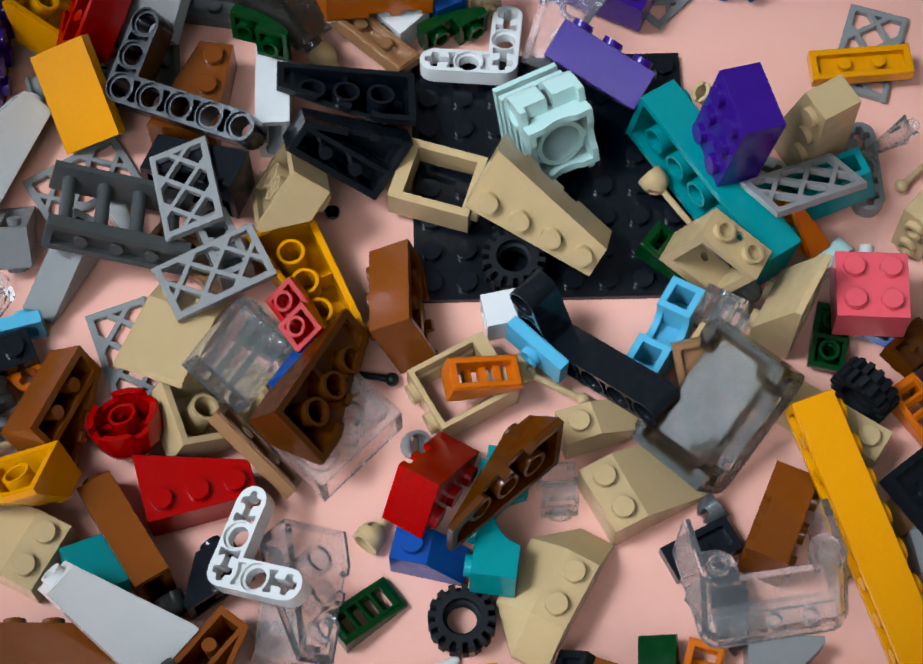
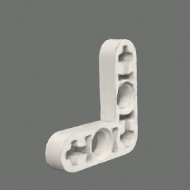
M509 5L497 8L492 17L488 51L445 48L425 50L420 55L421 76L433 82L497 86L516 79L522 37V12L518 8ZM505 21H510V29H504ZM509 42L513 46L510 48H500L497 44ZM500 61L506 62L505 70H499ZM468 63L477 66L473 70L460 68L461 65Z
M259 486L248 487L240 493L208 566L207 578L213 586L226 594L286 608L299 607L306 602L310 595L311 587L308 580L293 568L254 560L273 515L275 504L274 500L263 488ZM259 501H261L259 506H253L252 509H250L252 504L255 505L258 504ZM248 531L249 537L246 543L240 547H234L235 537L241 532ZM232 569V573L230 575H224L223 578H221L223 572L227 573ZM259 573H266L264 584L260 588L251 589L250 585L253 577ZM278 582L287 587H293L294 584L297 586L295 590L291 589L286 593L278 586Z

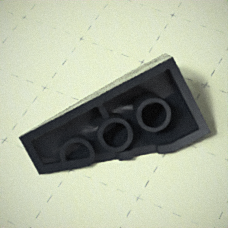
M277 61V91L370 122L416 126L414 73Z

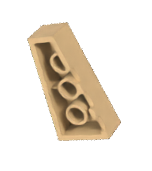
M842 74L805 92L784 116L786 127L773 149L786 166H791L830 152L833 155H837L845 151L862 100Z
M504 134L475 183L465 207L590 276L607 250L612 230L579 200H573L564 191V186L555 178L553 180L537 167L538 163L530 155L527 154L525 156L514 146L515 142L507 134Z

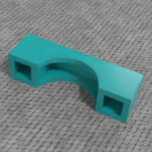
M489 445L487 459L480 458L478 476L497 447L496 445ZM529 488L468 538V544H474L473 554L465 555L463 577H470L469 592L515 598L521 545L511 541L500 531L496 519L509 506L527 501Z

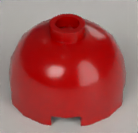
M128 387L115 390L111 393L113 398L105 402L100 408H98L97 404L92 407L87 416V430L100 451L116 460L128 461L133 459L132 454H147L158 444L162 436L163 420L161 409L156 399L147 395L143 388Z

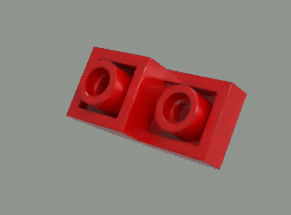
M289 276L265 300L280 320L277 327L297 353H302L325 330L317 308L297 278Z

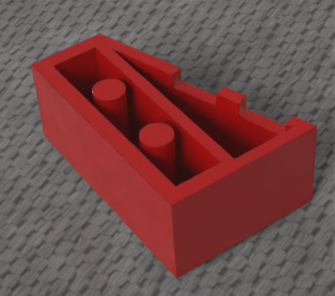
M71 0L69 11L65 10L62 13L56 46L80 35L88 34L100 65H106L114 54V45L120 30L126 23V14L132 0Z
M442 431L424 444L423 449L425 451L423 453L417 450L412 453L410 457L413 460L412 463L409 464L404 460L399 463L382 516L383 519L420 539L423 538L431 527L434 529L438 528L445 516L446 507L453 508L462 494V487L466 486L469 488L478 473V467L474 465L479 451Z
M132 454L147 523L154 537L228 518L240 493L248 487L256 486L251 464L246 459ZM260 501L258 504H252L250 509H252L253 506H259Z

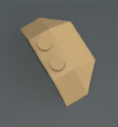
M582 528L531 538L519 559L515 598L499 596L496 601L512 659L522 664H552L614 548L613 544Z

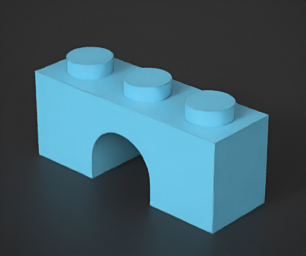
M673 275L657 303L656 314L646 335L641 332L639 333L626 356L665 378L674 363L670 342L688 339L704 311L706 290Z

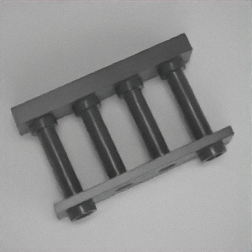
M56 160L49 188L61 190L58 215L49 213L42 235L41 247L152 269L191 250V242L177 239L167 243L165 236L143 233L145 209L159 211L155 186L152 180ZM168 186L164 192L166 203L171 205L180 190ZM188 193L179 208L189 212L195 195ZM75 194L96 198L94 222L72 218ZM110 201L131 205L129 229L108 225ZM175 214L170 220L172 230L179 228L180 216ZM178 265L165 272L182 275L185 267Z

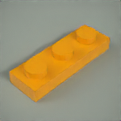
M909 43L808 51L807 54L812 87L819 86L840 74L843 75L849 84L909 80L913 78L915 73Z

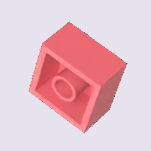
M835 251L829 270L831 335L904 337L911 320L908 253Z

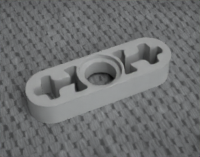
M855 122L845 151L858 146V141L853 139L854 135H859L860 140L864 141L861 153L868 166L872 169L875 197L869 199L873 201L872 205H867L865 200L852 205L851 208L858 216L871 218L880 212L885 200L876 135L870 125L863 122Z

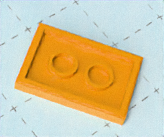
M88 34L80 35L30 57L67 155L126 132L115 102L106 95L105 86L107 81Z

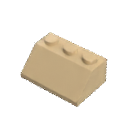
M284 142L251 191L255 229L260 232H266L312 221L316 213H322L331 200L332 195L330 194L327 173L286 151Z

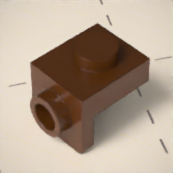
M916 317L911 321L904 337L895 338L885 346L879 355L903 377L908 376L912 372L915 373L923 366V319L920 317Z

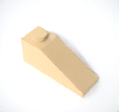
M608 399L588 401L555 411V417H559L564 421L561 450L565 460L668 429L665 417L656 426H652Z

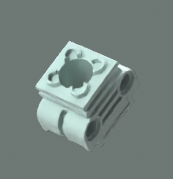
M553 62L492 88L501 139L504 134H507L515 142L514 146L525 156L527 154L530 155L538 163L537 167L552 180L556 179L563 173L586 166L590 168L596 165L595 162L600 161L599 149L594 133L593 108L586 101L584 86L570 70L562 72L558 70L557 65Z

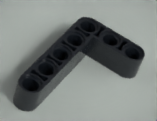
M150 7L138 9L130 20L107 79L105 91L108 98L128 111L206 135L207 137L247 150L260 148L267 139V128L263 122L247 111L155 82L173 37V26L170 21ZM155 23L154 28L149 32L150 27ZM141 55H143L141 61L138 64H136L138 58ZM130 87V91H129L128 94L124 97V93H125L126 89H128V88ZM160 96L158 103L153 106L154 100ZM190 105L188 112L182 116L183 110ZM220 115L218 122L212 126L213 119ZM250 124V130L242 136L244 127Z
M535 269L510 293L509 296L517 316L569 360L567 375L652 426H656L681 401L680 392L669 380L573 325L557 285L542 270Z

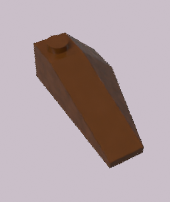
M347 309L341 310L265 395L248 421L272 446L315 464H325L342 438L345 425L341 424L345 408L351 405L353 394L350 393L354 375L360 372L370 334Z
M529 415L519 424L513 423L505 430L500 442L447 527V548L451 552L559 463L563 420L559 417Z

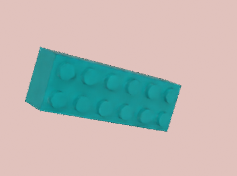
M672 79L640 98L626 133L653 168L660 165L669 178V189L693 220L698 219L717 207L772 251L758 278L754 280L760 286L777 276L785 268L802 240L792 224L788 223L783 217L776 218L740 187V182L720 187L716 186L713 176L709 175L706 171L704 164L705 156L700 144H696L692 134V125L700 111L693 104L689 93ZM737 234V239L741 241V235Z

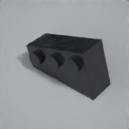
M303 107L300 108L283 134L286 151L373 200L377 199L413 146L408 129Z
M158 134L140 166L143 179L153 181L149 162L151 156L191 140ZM209 144L223 207H226L231 217L238 219L255 186L249 151ZM201 148L191 151L187 159L199 163L203 157ZM168 160L159 164L160 175L165 177L174 162ZM182 165L173 180L185 184L194 169ZM202 172L193 187L205 191L209 185L207 174ZM194 196L193 202H197L200 197Z

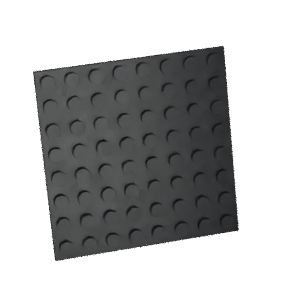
M678 53L638 54L653 64L650 70L656 73L643 95L672 79L681 87ZM625 54V55L629 56L630 58H633V56H634L635 54ZM519 56L517 78L552 62L545 59L544 56ZM500 61L499 70H505L506 62ZM420 63L412 68L411 73H414L416 126H412V137L488 157L489 162L502 140L492 88L497 87V85L433 82L421 76ZM470 63L460 66L464 70H473L477 67ZM558 67V70H561L562 72H565V70H563V69H561L560 67ZM579 80L584 86L586 101L593 108L594 133L599 149L600 161L595 162L596 165L590 168L586 166L563 173L556 180L564 186V191L573 200H579L612 230L606 252L590 276L548 253L545 255V273L555 282L563 300L660 298L670 279L637 258L635 254L640 243L657 221L669 227L673 232L678 231L687 224L662 195H649L638 184V181L653 167L626 133L637 105L633 111H630ZM420 161L413 181V194L462 207L473 175ZM667 187V191L670 193V195L675 199V201L681 206V208H682V209L686 212V214L691 218V216H690L689 213L686 211V209L683 207V205L679 202V200H678V199L676 198V196L672 193V191L669 189V187ZM481 215L478 222L472 221L468 233L413 219L414 249L423 260L429 301L423 303L480 302L481 294L500 291V287L494 291L490 287V281L486 283L484 279L482 251L485 249L487 239L492 240L493 233L498 231L500 235H503L502 227ZM658 242L654 244L657 250L662 246ZM517 252L506 253L500 259L502 267L508 271L523 270L528 263L526 257Z

